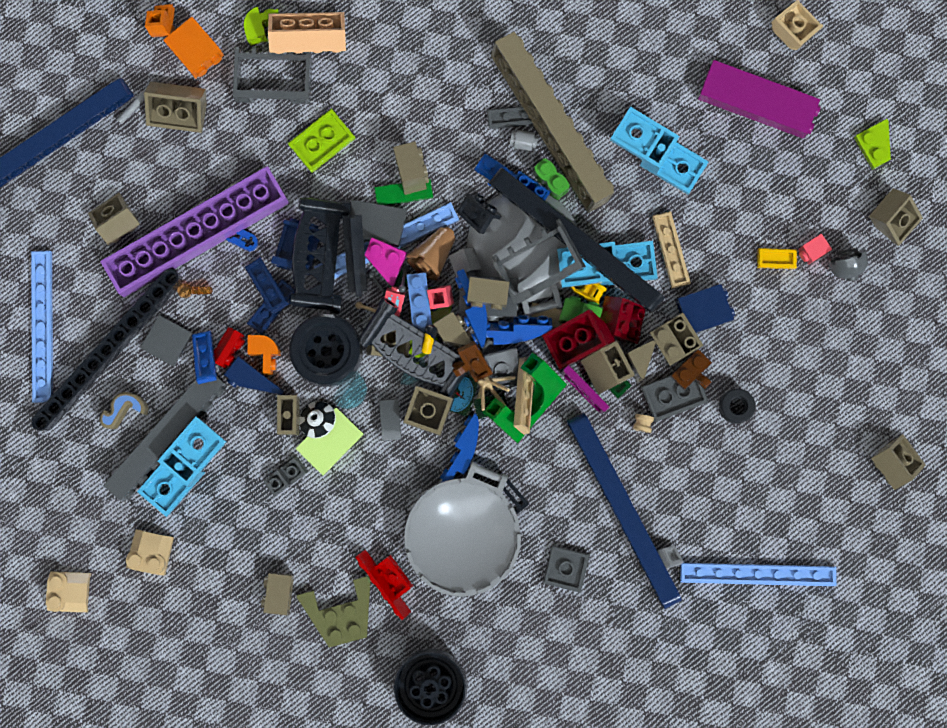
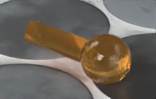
M182 283L177 288V293L181 298H188L191 294H212L213 292L212 287H191L187 283Z

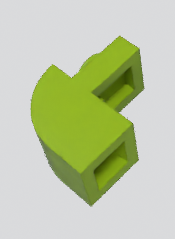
M255 7L247 13L244 19V30L250 46L268 41L264 27L268 26L269 14H279L278 9H267L264 13H260L258 7Z

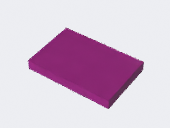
M569 365L563 370L562 376L600 414H603L610 408Z

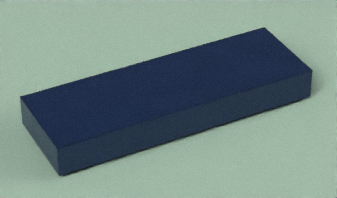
M261 257L244 267L272 314L289 305Z
M281 279L278 286L289 303L290 293H294L295 289ZM264 301L246 324L260 335H263L283 309L272 314Z

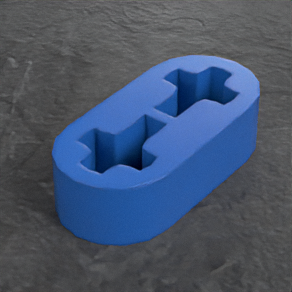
M243 229L236 233L240 236L239 239L236 237H232V239L226 238L229 243L245 251H254L258 247L256 236ZM253 238L254 245L246 247L247 244L242 239L249 240Z

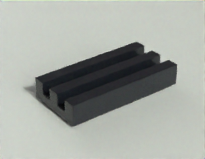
M507 479L506 483L524 503L521 506L504 486L503 491L518 508L515 511L518 514L529 503L510 480ZM496 481L492 486L496 487L498 482Z

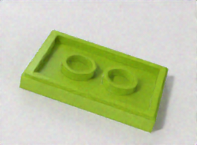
M331 108L292 139L288 145L309 171L313 173L356 138Z

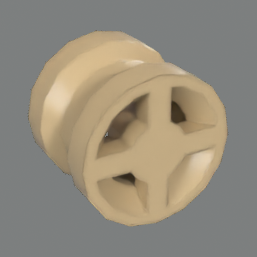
M635 414L636 423L632 429L651 433L652 428L650 426L654 421V417Z

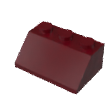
M590 309L542 335L559 370L615 342L607 324Z

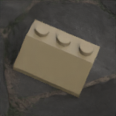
M158 82L149 83L144 91L146 126L202 133L207 106L206 89Z

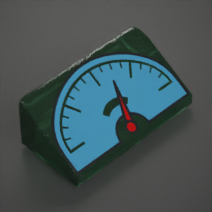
M465 376L458 385L450 412L468 417L478 387V383L473 378Z

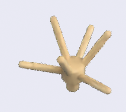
M488 376L478 380L477 383L480 386L474 408H478L481 399V410H485V390L488 389L496 399L506 405L492 386L494 385L509 392L510 389L497 382L514 380L516 377L490 378Z

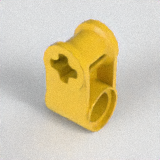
M598 283L584 285L581 290L576 289L574 286L570 287L572 292L583 297L586 301L598 304L603 293L607 291L604 286Z

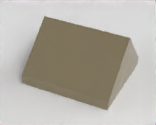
M656 341L642 345L625 355L635 374L634 378L638 382L645 378Z

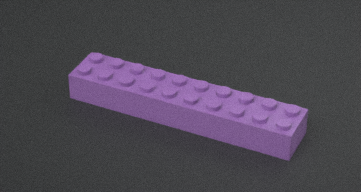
M267 166L100 262L118 294L125 298L158 279L165 270H174L223 242L226 238H230L242 229L244 230L289 204V201Z

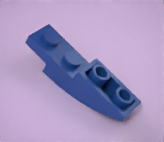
M487 154L483 155L474 169L490 181L496 172L503 168L542 200L545 201L550 194L549 190L522 172L518 171L515 174Z
M464 269L456 272L457 278H455L459 289L463 288L465 292L463 299L468 307L471 306V303H467L469 280ZM483 305L482 308L471 307L465 310L466 316L463 318L467 327L471 326L474 333L471 334L473 341L482 348L485 346L487 335L486 306Z
M519 315L513 317V323L507 321H500L498 323L487 321L486 337L493 338V345L528 341L551 331L553 327L552 318L543 315L538 317Z
M476 413L473 417L471 415L468 416L464 423L466 426L463 433L459 431L454 439V442H456L455 447L461 451L460 453L455 452L450 460L453 463L450 469L445 468L440 476L442 482L452 480L457 472L465 475L470 466L477 446L479 420Z

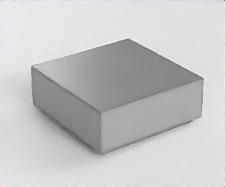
M675 545L661 548L658 551L666 569L683 563Z

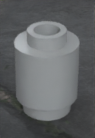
M522 130L512 131L510 146H514V149L532 152V149L537 147L538 137H535V133Z

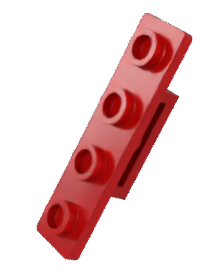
M366 550L358 554L355 558L359 566L365 570L370 581L376 585L382 597L393 608V612L403 620L411 613V610L400 596L410 590L413 584L391 555L377 565Z

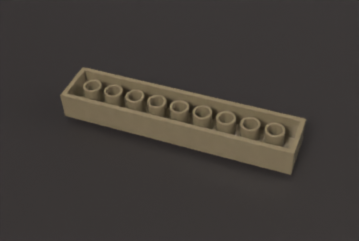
M514 31L494 43L491 58L520 105L528 114L533 126L587 213L606 204L614 193L613 184L605 178L603 168L595 162L591 149L585 146L582 134L574 128L572 118L564 112L562 102L554 96L552 86L544 80L542 70L534 64V58L524 48L522 38L517 36Z

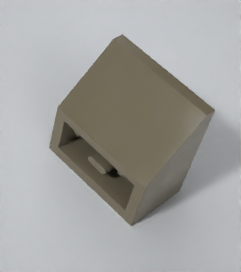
M451 312L433 324V326H436L438 336L444 345L461 348L473 342L470 331L465 332L463 328L465 327L464 322L459 314L455 316Z
M684 313L650 332L651 337L656 341V345L669 366L704 346Z
M617 341L580 361L598 395L635 376Z

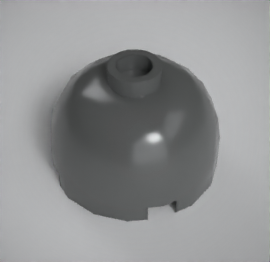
M858 248L846 249L837 252V257L832 258V255L827 258L832 273L840 279H847V281L857 280L858 276L863 274L868 265L865 248H862V251H858Z

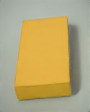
M758 248L757 268L796 269L797 250Z

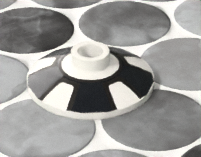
M315 401L308 404L299 416L301 431L310 438L326 436L335 425V411L328 403L323 401ZM315 415H317V419H316V420H312L313 417H314Z

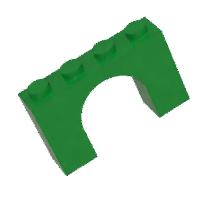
M533 353L520 367L533 382L530 428L567 385L544 360ZM494 398L482 413L508 437L519 443L524 435L514 427L515 410H510L506 405Z

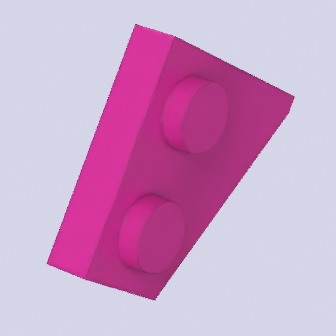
M372 237L365 256L389 285L394 286L408 252Z

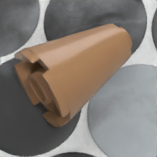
M440 227L407 255L408 264L417 273H426L428 275L427 279L437 280L455 241L453 230L448 227Z

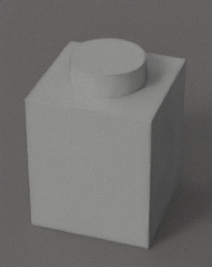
M474 248L462 249L449 255L456 277V272L464 269L467 276H475V272L481 270Z

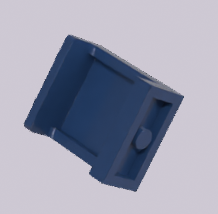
M290 218L289 221H283V231L271 264L275 267L292 271V249L299 220ZM315 224L309 227L312 233L320 230L318 229L319 226ZM309 236L308 241L310 244H308L307 248L313 252L318 249L320 241L314 236ZM307 255L308 263L306 264V269L311 271L315 257Z
M722 284L689 294L675 301L679 313H684L696 333L730 323L734 320L735 311L732 305L729 306L728 292L726 288L722 287Z

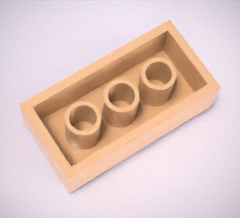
M344 12L269 14V52L282 54L284 52L321 53L322 51H332L338 53L346 51Z

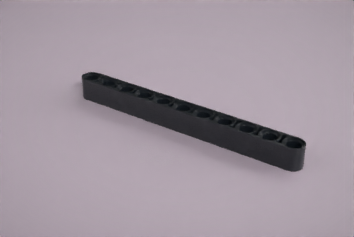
M500 168L488 182L495 190L542 227H545L549 233L557 229L556 220L560 219L581 258L650 313H653L665 299L659 291L505 169ZM560 232L554 235V237L566 245Z
M168 269L159 276L33 416L31 424L34 429L45 432L53 429L181 286L183 279L178 272ZM171 275H176L175 282L169 283L168 278ZM163 289V295L156 298V291ZM146 303H150V309L147 312H143V306ZM136 317L137 324L130 326V320ZM123 331L124 338L118 341L117 335ZM107 346H111L112 349L109 355L104 353ZM97 360L99 363L98 367L93 370L91 367L92 362ZM84 374L85 382L80 384L78 381L79 377ZM71 389L72 396L67 399L66 391ZM58 403L59 410L54 413L53 406ZM42 418L46 419V425L44 427L40 426V420Z

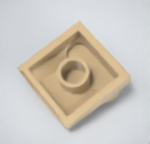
M796 0L771 22L773 32L792 50L800 49L804 43L823 27L799 0Z
M136 529L130 552L126 557V568L150 574L166 575L174 537Z
M51 571L47 581V611L88 612L91 573Z

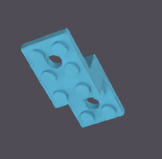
M632 107L629 108L610 138V141L642 160L641 167L689 195L708 164L707 160L677 143L680 136ZM639 129L642 136L635 138L632 136L631 131ZM680 164L686 165L687 172L680 173L677 166Z
M615 241L599 243V245L643 280L658 279L653 241L615 245ZM568 247L557 249L560 271L575 263ZM633 258H639L642 264L639 267H633L630 263ZM585 260L583 262L586 267L583 270L577 271L561 280L562 288L600 283L602 286L615 285Z
M196 416L157 461L160 463L159 467L137 492L163 515L168 517L206 473L203 469L224 446L226 441ZM198 438L204 442L203 447L199 450L195 449L193 445L194 441ZM163 484H168L170 487L167 495H163L160 491Z

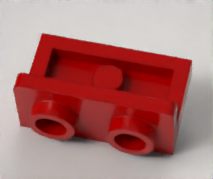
M228 327L214 350L215 363L225 369L230 366L234 361L236 351L240 350L243 346L245 336Z

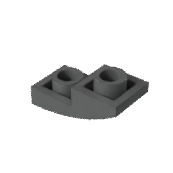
M398 398L379 400L382 441L400 440L401 426Z
M294 457L263 482L275 497L308 473L299 458Z

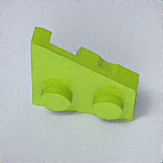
M888 119L854 137L872 170L891 160Z

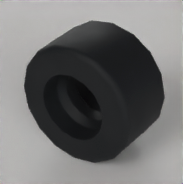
M744 389L730 390L719 401L721 416L732 424L748 421L756 409L753 396ZM734 399H740L744 403V410L739 414L733 413L730 409V403Z

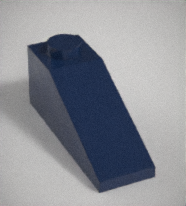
M237 357L224 374L228 378L227 382L235 388L238 385L241 388L276 395L286 394L285 391L240 357Z

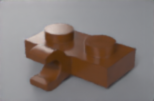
M475 341L457 349L463 362L458 361L452 365L456 377L469 371L475 382H478V380L493 374L491 367Z
M698 349L671 378L683 390L694 380L702 388L706 389L711 381L702 373L712 362Z

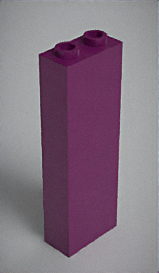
M713 60L698 97L700 101L802 139L807 134H811L815 125L812 123L813 118L818 116L821 106H818L820 99L716 60Z

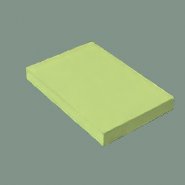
M337 408L334 409L336 415L335 425L330 433L321 438L307 437L296 448L323 476L364 435Z

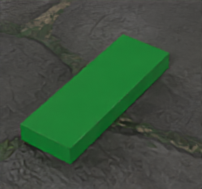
M429 179V183H426L427 189L407 195L404 194L402 183L374 187L378 205L388 206L433 199L431 179Z

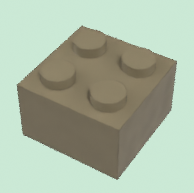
M416 142L393 147L404 194L407 195L427 189L426 183H429L421 147L417 148Z
M416 386L403 423L441 436L453 398Z

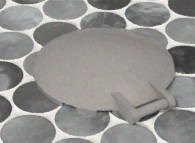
M502 194L487 202L497 208V212L501 215L500 220L493 218L484 234L478 233L472 226H470L468 232L467 248H474L481 270L475 272L476 277H500L493 265L494 260L492 256L497 255L499 260H502L510 255L507 250L508 247L511 246L514 252L527 246L524 238L528 237L532 243L543 237L541 232L543 227ZM548 195L545 202L577 226L570 212L558 200ZM552 236L502 264L509 278H518V294L560 272L557 249L567 248V246ZM561 281L521 302L524 315L532 317V314L553 308H562L558 292L562 287ZM553 296L554 299L553 301L533 307L528 305L529 302Z
M472 461L465 478L439 483L427 490L416 501L406 521L404 543L406 554L413 570L428 586L447 595L466 597L481 594L492 589L510 573L520 551L521 534L517 514L502 494L508 475L503 473L500 475L478 466V463ZM474 473L497 481V486L494 487L473 478Z

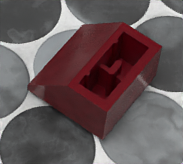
M605 296L600 319L607 324L614 339L638 344L646 309L623 297Z

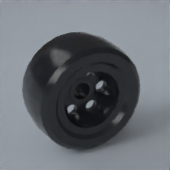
M319 314L306 319L296 328L291 337L289 355L294 369L302 379L312 385L334 387L345 383L357 372L363 357V345L358 342L359 334L348 321L331 314ZM334 334L336 339L329 341V335ZM320 336L321 342L315 343L314 338ZM340 345L344 346V351L342 353H339L337 351V348ZM325 348L332 349L329 356H323ZM312 349L315 350L316 355L310 357L309 351ZM338 359L339 363L333 366L332 360ZM319 361H324L325 366L319 368L317 364Z
M430 648L419 650L403 660L396 671L393 683L394 698L401 712L413 722L430 726L451 720L464 705L468 689L465 671L458 660L448 652ZM435 668L437 675L431 676L429 673L430 669ZM421 673L423 680H416V674ZM443 678L448 680L447 686L441 685L440 681ZM429 683H432L433 687L436 688L431 693L425 690V686H428ZM418 688L420 694L414 695L412 690ZM440 693L445 695V699L442 701L437 698ZM425 698H429L431 700V704H425L423 703V700Z

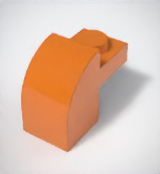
M172 4L154 6V11H147L145 28L151 37H166L175 31L173 25L175 8Z
M248 335V355L263 356V374L273 375V370L277 368L276 359H273V356H281L279 346L267 336Z

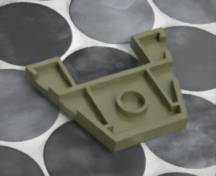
M369 576L353 580L358 600L319 610L315 591L297 595V599L329 648L367 638L371 584Z

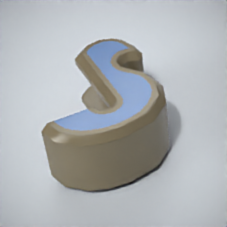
M129 392L119 393L111 402V412L104 410L101 413L100 423L104 428L117 429L130 407L144 415H148V405L138 395Z

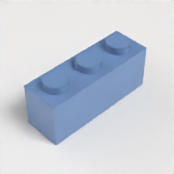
M426 273L407 275L412 325L425 333V327L429 324L432 325Z

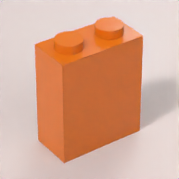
M190 17L163 40L195 79L205 75L208 71L207 69L212 65L218 64L224 56L221 49L193 17Z

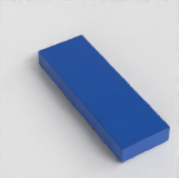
M211 331L193 334L192 342L196 381L198 384L216 381L217 374Z

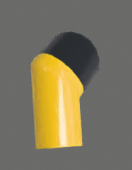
M429 324L424 330L425 336L421 350L425 354H431L433 343L438 334L436 326Z

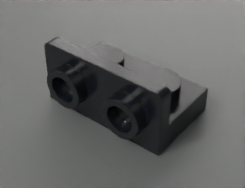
M467 193L457 213L478 233L484 234L493 218L500 220L501 215L497 212L496 207L485 201L486 198L478 193L476 195Z

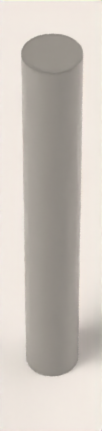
M146 88L116 119L123 124L143 103Z

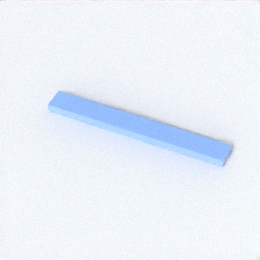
M451 202L404 224L400 245L397 248L404 247L437 231L440 227L444 228L459 221ZM368 241L364 243V253H366L370 243ZM345 252L336 257L335 278L347 273ZM365 256V264H367L370 261ZM320 263V264L314 266V268H317V267H319V266H321V265H323V264Z
M31 251L32 403H45L53 395L52 251Z
M682 563L680 565V582L836 586V567Z

